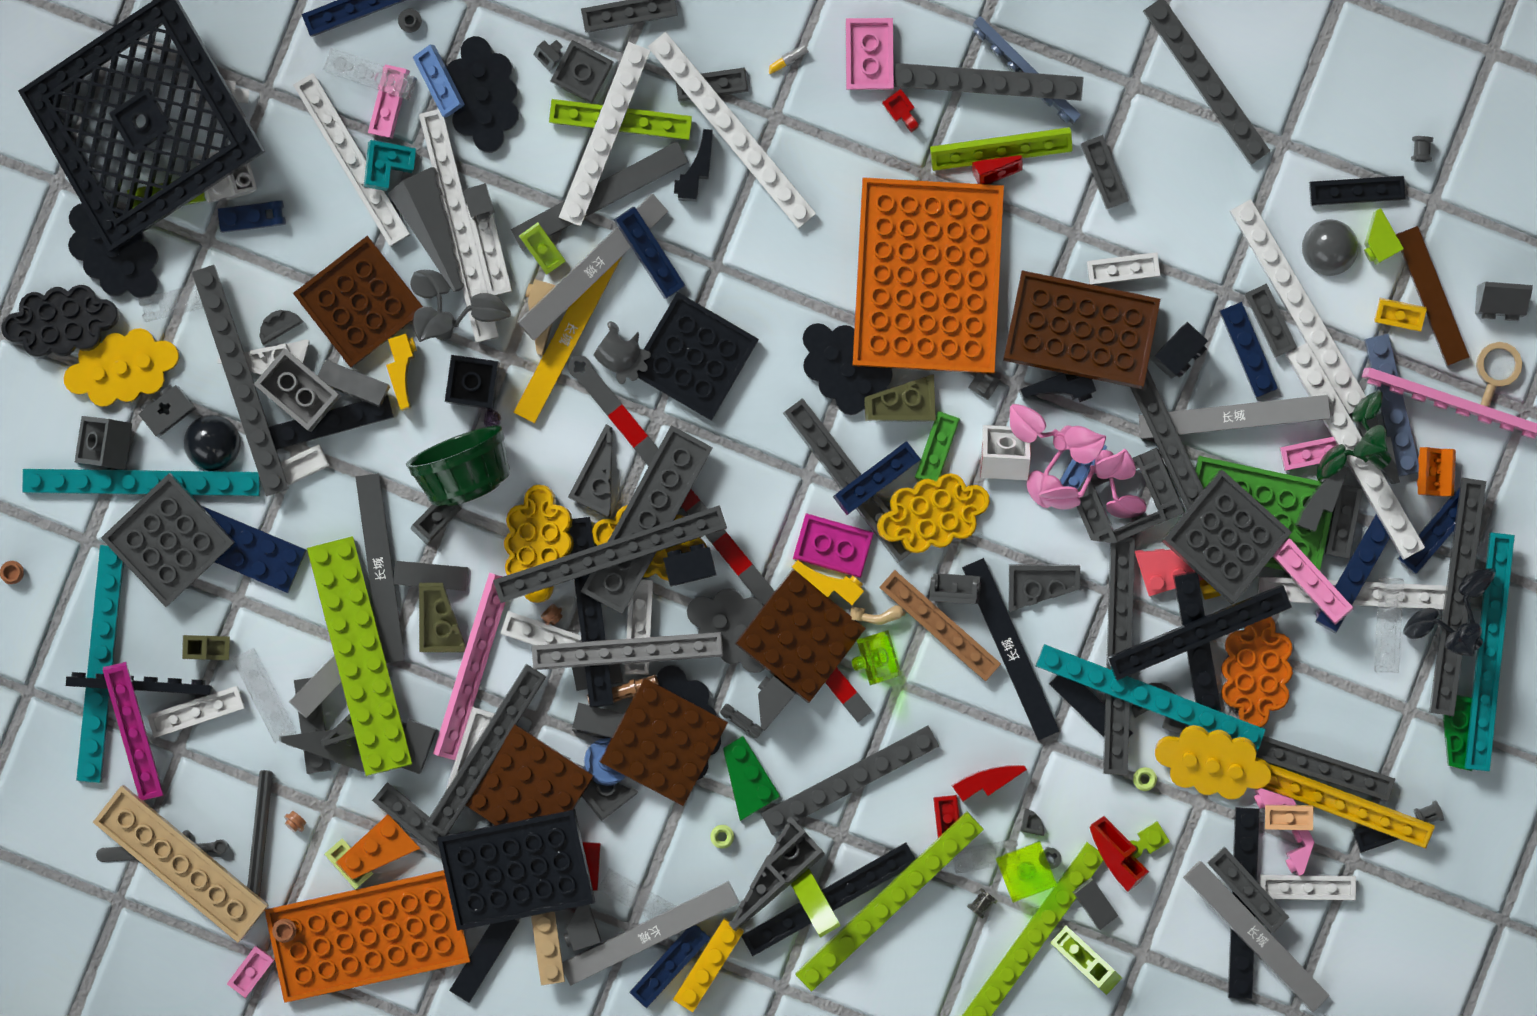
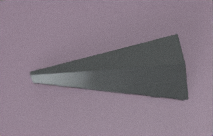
M430 167L401 181L387 194L452 291L457 292L464 288V284L460 283L457 271L459 263L455 260L452 250L454 242L447 213L443 210L440 200L442 192L441 188L437 187L435 179L437 171L435 167Z
M791 816L788 818L782 833L777 837L774 847L755 876L747 895L741 901L734 918L729 923L735 932L825 856L823 850Z

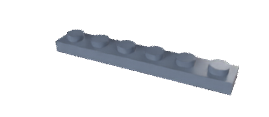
M981 16L973 23L975 28L973 30L974 34L982 41L986 39L992 45L990 49L998 57L1003 56L1008 61L1007 66L1013 72L1038 73ZM1041 98L1049 107L1053 105L1059 111L1057 115L1065 123L1071 122L1074 124L1081 116L1064 99Z
M1389 334L1365 339L1370 367L1398 377ZM1381 384V387L1375 386L1376 391L1381 390L1383 393L1380 410L1386 429V436H1391L1398 475L1400 477L1419 472V463L1403 395L1389 391L1390 387Z

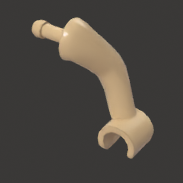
M899 605L891 607L880 615L866 614L864 608L852 607L850 612L852 620L883 625L900 619L906 614Z

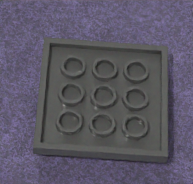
M1219 470L1164 537L1162 542L1233 604L1292 532L1226 472Z
M171 473L165 476L101 537L165 607L170 605L235 543L227 532Z

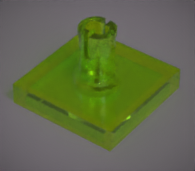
M889 630L857 639L861 656L852 659V666L855 671L865 669L870 685L902 675Z
M1041 841L996 857L1013 903L1057 886Z

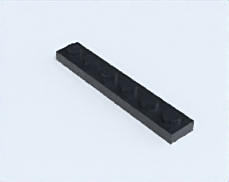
M387 394L381 408L361 401L329 410L311 432L306 430L296 420L270 426L269 429L276 450L388 420L394 418V414Z
M1193 571L1173 575L1181 625L1183 626L1205 617L1198 573ZM1210 642L1186 651L1195 702L1220 711L1218 687Z
M72 672L71 676H66L65 686L108 689L104 674L96 673L95 678H88L86 673ZM131 676L134 690L210 695V685H206V680L192 679L191 684L182 683L180 678H168L167 682H158V677L144 676L143 681L134 680V676Z

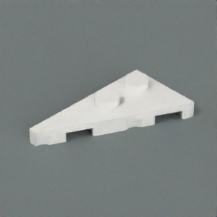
M305 339L244 353L250 371L262 375L284 348L304 364L310 341ZM218 358L217 363L222 364L221 359Z

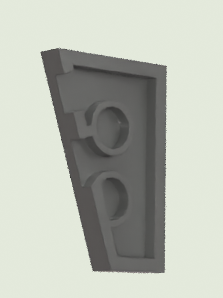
M1009 564L1008 612L1080 590V565Z

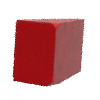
M1021 155L972 162V173L978 184L988 185L1023 170V158Z
M957 795L933 797L937 839L959 819Z

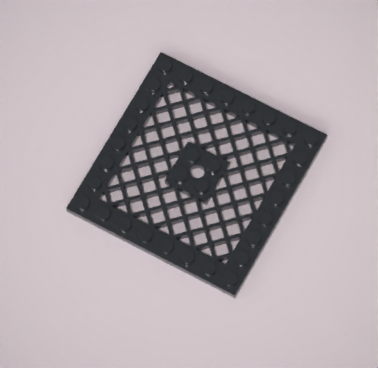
M179 0L151 1L18 90L109 252H114L265 152ZM164 25L166 30L159 29V27ZM157 32L165 33L163 47L154 45ZM149 34L147 43L139 41ZM171 39L175 44L177 50L169 48ZM138 44L146 46L144 59L135 58ZM130 47L128 56L120 54ZM153 48L162 50L159 63L150 61ZM168 52L177 54L174 67L166 65ZM119 57L127 59L125 72L116 70ZM111 60L109 68L101 67ZM183 60L189 70L181 69ZM134 61L143 63L140 76L131 74ZM149 64L158 66L155 79L147 78ZM165 68L173 70L171 83L162 81ZM100 70L108 71L106 85L97 83ZM180 72L189 74L186 87L177 85ZM92 73L90 81L83 79L84 77ZM115 73L124 75L121 88L112 86ZM130 77L139 79L136 92L128 90ZM194 79L200 90L192 89ZM146 81L154 83L153 91L149 88L144 89ZM81 82L90 84L87 97L78 95ZM73 85L72 93L63 92ZM161 85L169 86L167 100L158 98ZM96 86L105 88L102 101L93 99ZM176 88L185 90L182 103L173 101ZM111 90L120 92L117 105L109 103ZM191 92L200 94L197 107L189 105ZM126 94L135 95L125 102ZM62 95L71 97L68 110L59 108ZM77 99L86 101L83 114L75 112ZM206 100L212 111L204 109ZM158 101L166 103L164 112ZM92 103L101 104L98 117L90 116ZM172 105L181 107L178 120L169 118ZM108 106L116 108L109 113L113 121L105 119ZM187 109L196 110L194 124L185 122ZM59 111L67 113L65 121ZM203 112L212 114L209 127L200 125ZM74 115L82 117L79 130L71 128ZM139 115H144L146 123L143 127L139 128L136 124V119ZM89 119L97 121L95 133L86 132ZM217 120L224 131L216 129ZM170 122L177 123L175 136L167 134L173 130ZM104 123L112 124L110 137L101 135ZM184 125L193 127L190 140L181 138ZM199 129L208 131L205 144L196 142ZM118 131L120 132L124 141L116 139ZM71 132L78 133L77 142ZM214 133L223 134L221 148L212 146ZM85 135L93 137L91 150L82 148ZM165 138L173 139L171 153L162 151ZM100 139L109 141L106 154L97 152ZM157 140L155 149L147 147L148 145ZM180 141L189 143L186 156L177 154ZM115 143L124 145L121 157L113 156ZM195 145L204 147L201 160L193 158ZM211 149L219 151L209 158ZM146 150L154 152L152 165L143 163ZM129 151L132 154L138 153L136 161L128 159ZM82 152L90 153L88 162ZM161 154L170 156L167 169L158 167ZM96 155L105 157L102 170L94 168ZM176 158L185 160L182 173L173 171ZM112 159L120 161L117 174L109 172ZM191 162L200 163L198 166L190 170ZM127 163L135 165L133 178L124 176ZM142 167L151 169L148 181L139 179ZM157 170L166 172L163 185L155 183ZM94 172L101 173L100 181H98ZM173 174L181 176L171 183ZM108 175L116 177L114 190L105 188ZM123 179L132 181L129 194L120 192ZM138 183L147 185L144 198L135 196ZM153 187L161 188L160 191L152 195ZM105 192L113 194L111 202ZM119 195L128 197L125 210L117 208ZM135 199L143 201L133 208ZM116 212L123 213V215L119 217Z

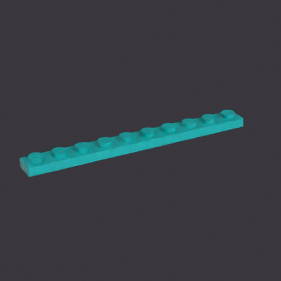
M23 469L22 492L148 494L165 476L171 473L191 495L260 496V477L258 472Z
M1489 533L1486 569L1493 568L1496 570V573L1489 587L1483 592L1480 626L1482 628L1481 638L1483 639V644L1477 649L1465 769L1490 771L1515 535Z
M100 545L87 669L88 678H95L96 673L104 674L103 667L111 666L114 662L124 562L107 545ZM88 687L85 689L76 781L101 783L110 701L108 689Z
M1043 644L1035 667L1188 726L1203 727L1208 733L1214 730H1223L1232 739L1245 737L1255 744L1256 752H1258L1266 730L1129 676L1116 680L1111 669Z

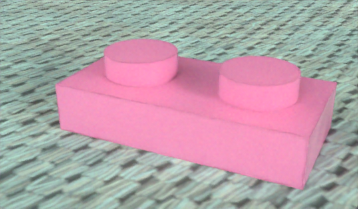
M256 945L228 981L227 985L244 998H247L275 959Z

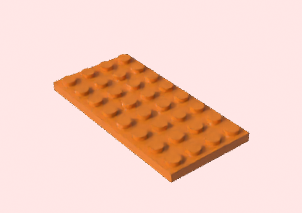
M444 870L265 910L284 1003L470 962L464 930L457 931ZM280 919L291 920L297 929L295 937L286 943L277 941L272 933L274 924Z

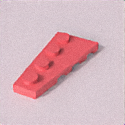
M1171 549L1135 551L1149 596L1175 589L1173 575L1194 571ZM1198 574L1199 581L1204 580V579Z

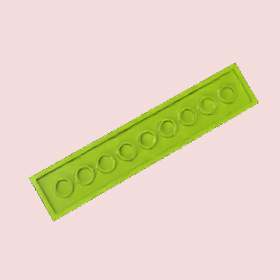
M353 536L308 547L307 551L365 775L367 777L412 765Z

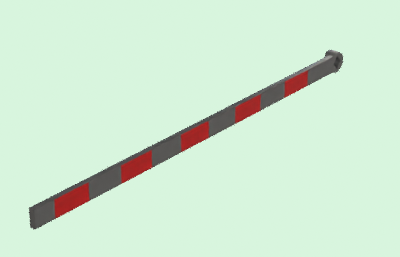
M582 355L573 357L568 364L570 374L579 380L649 466L658 447L592 368L589 359ZM584 361L586 363L584 366L586 371L584 373L580 371L574 372L575 362L582 363ZM690 489L681 506L688 515L707 510L703 502ZM725 529L706 535L707 539L752 594L765 605L775 592L774 589ZM836 667L825 683L854 719L859 722L872 710Z

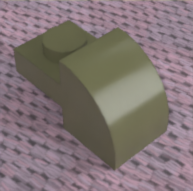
M183 635L182 659L229 660L230 636Z

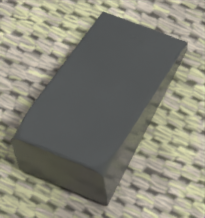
M431 505L412 524L411 530L428 545L462 508L458 505Z

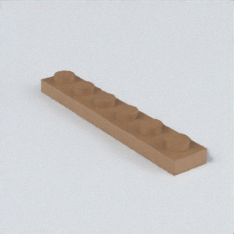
M896 570L879 587L985 682L1001 665L998 660Z

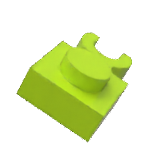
M1158 821L1137 833L1140 840L1130 841L1137 847V852L1133 854L1135 858H1139L1144 849L1151 854L1170 842Z

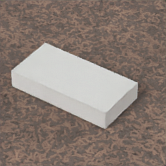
M320 444L281 462L288 486L330 466Z

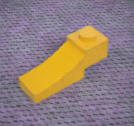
M407 334L388 339L395 362L386 365L400 410L402 411L411 409L408 396L407 374L410 359L415 358L413 352L417 351L414 339L409 338Z
M799 560L792 566L796 572L825 596L829 597L835 591L851 606L864 592L861 589L863 583L853 575L851 578L845 576L844 579L828 577L810 569Z

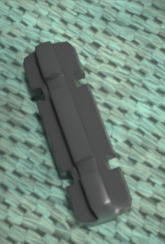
M725 704L720 711L722 716L730 718L732 723L745 732L747 730L753 738L757 739L763 731L759 725H754L752 720L738 710L736 712L729 704Z

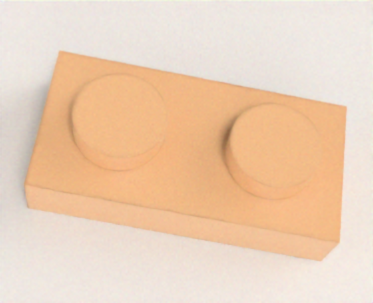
M1266 804L1265 829L1313 830L1314 806Z

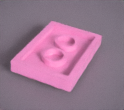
M846 18V90H893V18Z

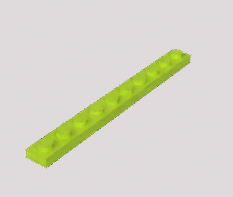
M966 811L796 971L795 975L812 992L976 838L984 828Z
M1088 842L1085 843L961 1016L993 1015L1075 901L1076 897L1072 892L1090 879L1103 862V858L1095 847Z

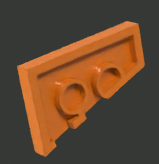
M387 814L337 860L336 865L353 880L419 850L420 847Z

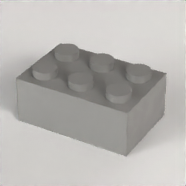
M285 348L254 383L259 390L310 432L341 398L339 393Z

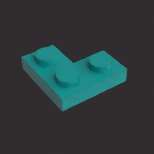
M370 140L367 148L364 187L387 191L389 189L391 170L412 173L414 171L416 148Z

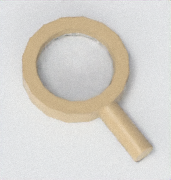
M1496 342L1489 344L1481 350L1477 357L1476 368L1478 375L1483 382L1487 383L1481 405L1489 407L1496 387L1511 384L1521 373V356L1516 348L1508 343Z

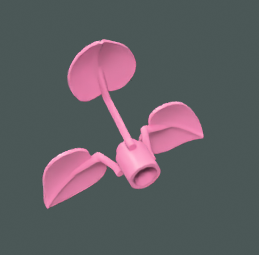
M1012 404L1010 406V427L1018 439L1031 443L1038 436L1040 438L1054 436L1053 445L1058 449V452L1044 473L1034 470L1027 480V489L1031 498L1040 506L1049 508L1051 506L1044 502L1038 493L1063 487L1057 477L1049 475L1050 470L1065 450H1070L1071 457L1076 462L1082 464L1090 463L1102 451L1106 436L1082 426L1072 427L1069 425L1064 426L1060 431L1054 429L1052 432L1042 433L1046 429V422L1038 412L1019 404Z
M1126 449L1115 455L1111 451L1102 450L1095 458V465L1090 466V472L1080 492L1075 487L1065 486L1038 493L1044 502L1054 508L1062 510L1075 508L1080 505L1081 499L1079 497L1084 496L1093 474L1096 473L1098 478H1109L1114 501L1107 502L1106 509L1111 515L1125 519L1134 518L1145 513L1147 508L1145 501L1138 496L1126 495L1120 498L1117 496L1114 478L1119 480L1133 477L1136 472L1135 462Z

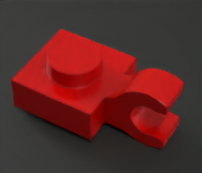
M902 89L882 102V105L895 123L902 119L911 133L919 127V124L910 113L915 107Z

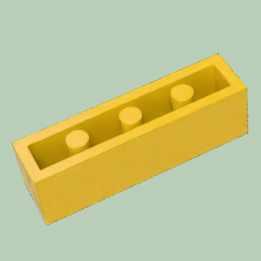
M725 917L673 997L675 1002L691 1012H694L744 933L742 928L735 932L729 925L730 921Z

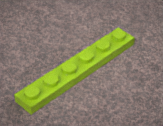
M552 99L549 123L594 129L603 105ZM628 108L619 132L689 140L692 116Z
M1070 127L930 147L933 171L972 166V162L1017 155H1021L1022 158L1073 151Z

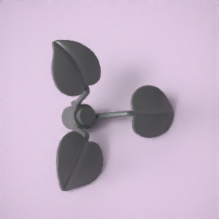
M418 270L414 272L411 278L410 285L416 295L428 299L437 297V311L431 307H422L414 313L413 327L419 342L434 337L440 340L450 339L453 328L459 326V323L469 311H471L474 319L482 322L499 321L511 316L509 308L497 296L489 293H480L471 298V305L467 306L455 320L451 313L442 312V297L440 294L449 293L450 286L441 273L434 270Z

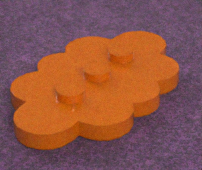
M1272 616L1246 626L1244 630L1230 633L1224 644L1228 657L1221 666V672L1227 680L1222 686V699L1228 706L1238 708L1240 720L1258 727L1265 726L1269 720L1270 711L1280 710L1288 703L1289 690L1285 684L1289 682L1293 674L1292 667L1287 661L1293 650L1292 643L1286 635L1275 633V621Z

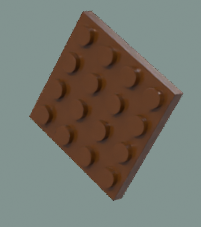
M368 235L293 293L350 368L354 367L412 322L416 310L423 307Z
M793 569L745 629L735 645L804 701L810 703L866 628L858 621L852 620V616Z
M644 678L599 762L684 806L728 722Z
M514 724L496 754V758L466 806L494 825L572 810L595 775L520 726Z

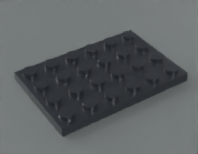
M575 809L437 838L457 931L594 904L596 902Z

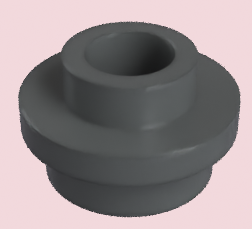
M406 9L400 13L398 24L403 31L412 33L420 28L422 18L416 10ZM407 17H413L414 22L406 24L405 20Z

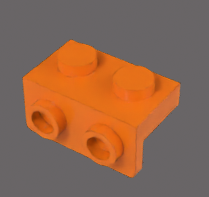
M1420 447L1418 457V495L1454 496L1455 449Z

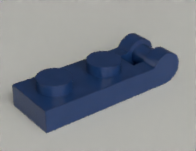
M282 200L219 208L217 210L220 232L225 233L285 225L286 220L282 214L284 203ZM273 210V218L267 219L266 211Z

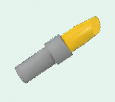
M803 44L792 52L781 56L782 58L769 66V74L791 65L795 60L808 53L809 51Z

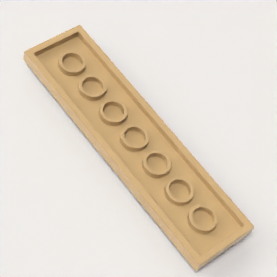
M122 785L93 821L97 827L237 943L243 939L269 906L125 785Z

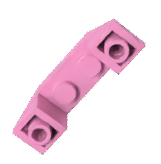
M1262 788L1255 789L1257 795L1254 796V799L1259 809L1264 808L1265 810L1266 804L1296 805L1294 799ZM1292 830L1297 843L1302 842L1303 845L1286 853L1288 859L1285 862L1291 873L1295 872L1296 875L1301 876L1305 872L1314 840L1309 830Z

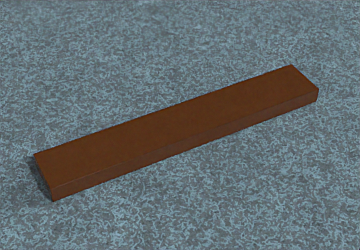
M1416 226L1396 234L1404 248L1401 253L1422 306L1427 308L1426 316L1446 366L1469 358L1419 227Z

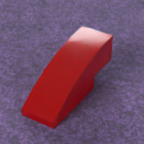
M1024 765L992 767L966 776L951 786L961 801H965L981 789L989 796L1027 769Z
M1102 816L1089 827L1093 840L1111 873L1128 892L1138 885L1149 871L1133 856L1137 848L1105 816Z

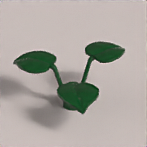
M1381 390L1367 395L1354 408L1352 419L1355 423L1362 421V425L1367 431L1364 438L1355 446L1354 451L1346 450L1343 444L1336 445L1327 451L1317 469L1318 481L1338 473L1345 465L1348 455L1362 459L1365 463L1370 461L1378 469H1383L1390 463L1392 456L1387 452L1385 427L1376 425L1370 429L1367 424L1368 419L1374 418L1381 408L1383 399Z

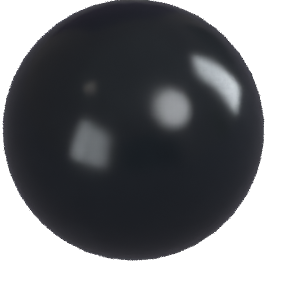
M219 415L202 416L192 422L185 433V453L188 459L200 469L206 471L224 469L236 459L239 453V432L234 424L225 417Z

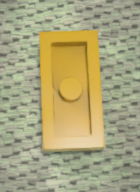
M1379 298L1374 321L1421 332L1427 308Z

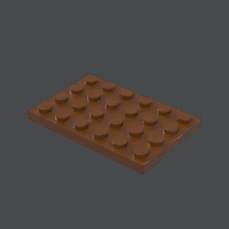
M1022 270L1003 361L1143 389L1161 299Z

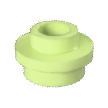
M1142 767L1134 773L1133 782L1139 790L1149 791L1156 785L1157 776L1152 769ZM1144 774L1149 777V781L1145 784L1140 780Z
M718 825L711 832V842L717 848H727L733 843L734 833L729 826ZM720 832L726 833V840L720 841L718 834Z

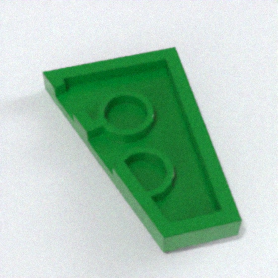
M1457 695L1454 716L1443 715L1447 766L1472 771L1473 769H1465L1472 698Z
M744 736L723 748L741 821L779 798L780 795Z

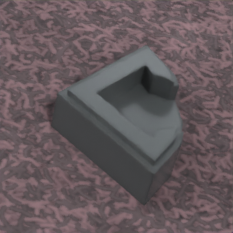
M1025 808L1020 831L1044 836V826L1040 817L1034 811Z

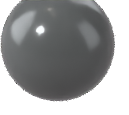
M1328 219L1315 223L1308 229L1302 241V254L1306 263L1312 270L1322 275L1334 276L1345 272L1353 265L1358 255V240L1354 231L1347 224L1338 220Z

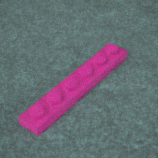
M127 662L103 667L104 677L138 797L141 800H147L163 796L162 786Z

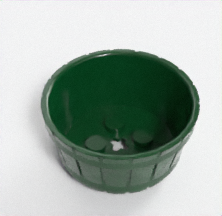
M501 426L483 427L457 435L418 453L406 463L411 476L420 485L428 501L435 506H453L479 498L496 489L510 475L504 443L505 437Z

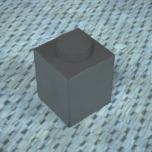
M486 183L463 190L472 220L477 218V221L480 222L490 219V214L495 213Z

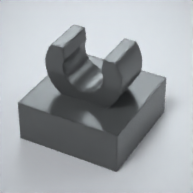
M544 40L537 46L533 55L550 71L557 65L560 59L558 54L563 46L557 40L551 45Z
M977 373L968 388L989 400L1001 380L989 373Z

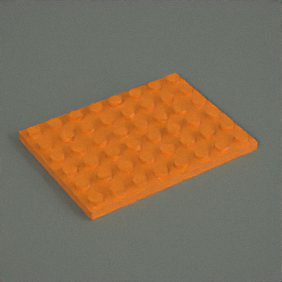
M862 178L852 366L995 373L1004 185Z

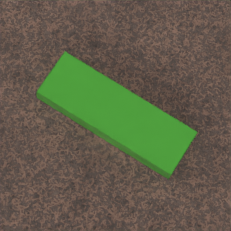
M937 411L936 420L931 428L915 475L916 479L937 481L941 476L960 418Z

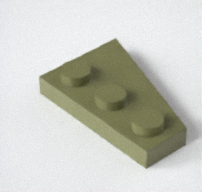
M934 374L865 397V421L933 422L936 420Z
M419 583V652H465L466 645L444 584Z

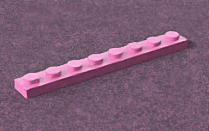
M1370 367L1363 370L1362 378L1368 379L1367 383L1370 385L1381 387V384L1389 386V391L1403 395V392L1412 394L1411 398L1414 400L1425 402L1428 399L1434 401L1433 405L1438 408L1447 410L1449 406L1456 409L1455 413L1469 417L1472 414L1478 416L1477 420L1480 422L1491 424L1493 421L1499 423V428L1511 432L1517 429L1522 431L1521 435L1535 439L1537 436V423Z
M492 573L488 575L434 748V755L452 760L456 759L504 609L505 602L500 603L493 580L502 576Z

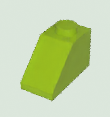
M1381 208L1373 212L1364 243L1366 247L1364 253L1370 262L1374 261L1375 265L1404 249Z

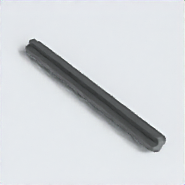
M261 770L259 772L247 885L259 897L273 772L269 770Z

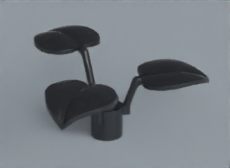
M1488 568L1472 572L1459 585V592L1461 595H1464V602L1470 619L1469 624H1462L1458 627L1457 631H1454L1443 621L1436 619L1439 615L1437 609L1426 608L1418 611L1408 620L1403 629V634L1410 639L1422 638L1434 628V624H1439L1451 633L1445 641L1447 650L1459 655L1474 656L1475 650L1482 646L1483 639L1481 638L1482 628L1478 623H1475L1469 598L1480 596L1489 587L1496 570Z

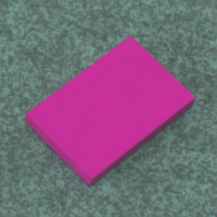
M806 513L793 559L861 578L874 532Z

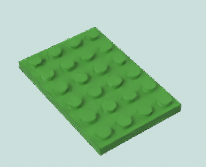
M1198 456L1195 472L1203 489L1219 470L1226 472L1292 532L1284 542L1290 538L1320 571L1332 512H1322L1315 532L1297 527L1295 523L1308 498L1322 483L1321 481ZM1273 557L1264 566L1285 571Z

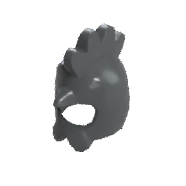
M609 321L607 326L610 331L602 340L593 356L604 367L616 373V379L620 384H624L626 378L635 381L638 378L637 371H647L648 366L644 361L651 357V353L640 349L638 332L629 341H624L618 335V325Z

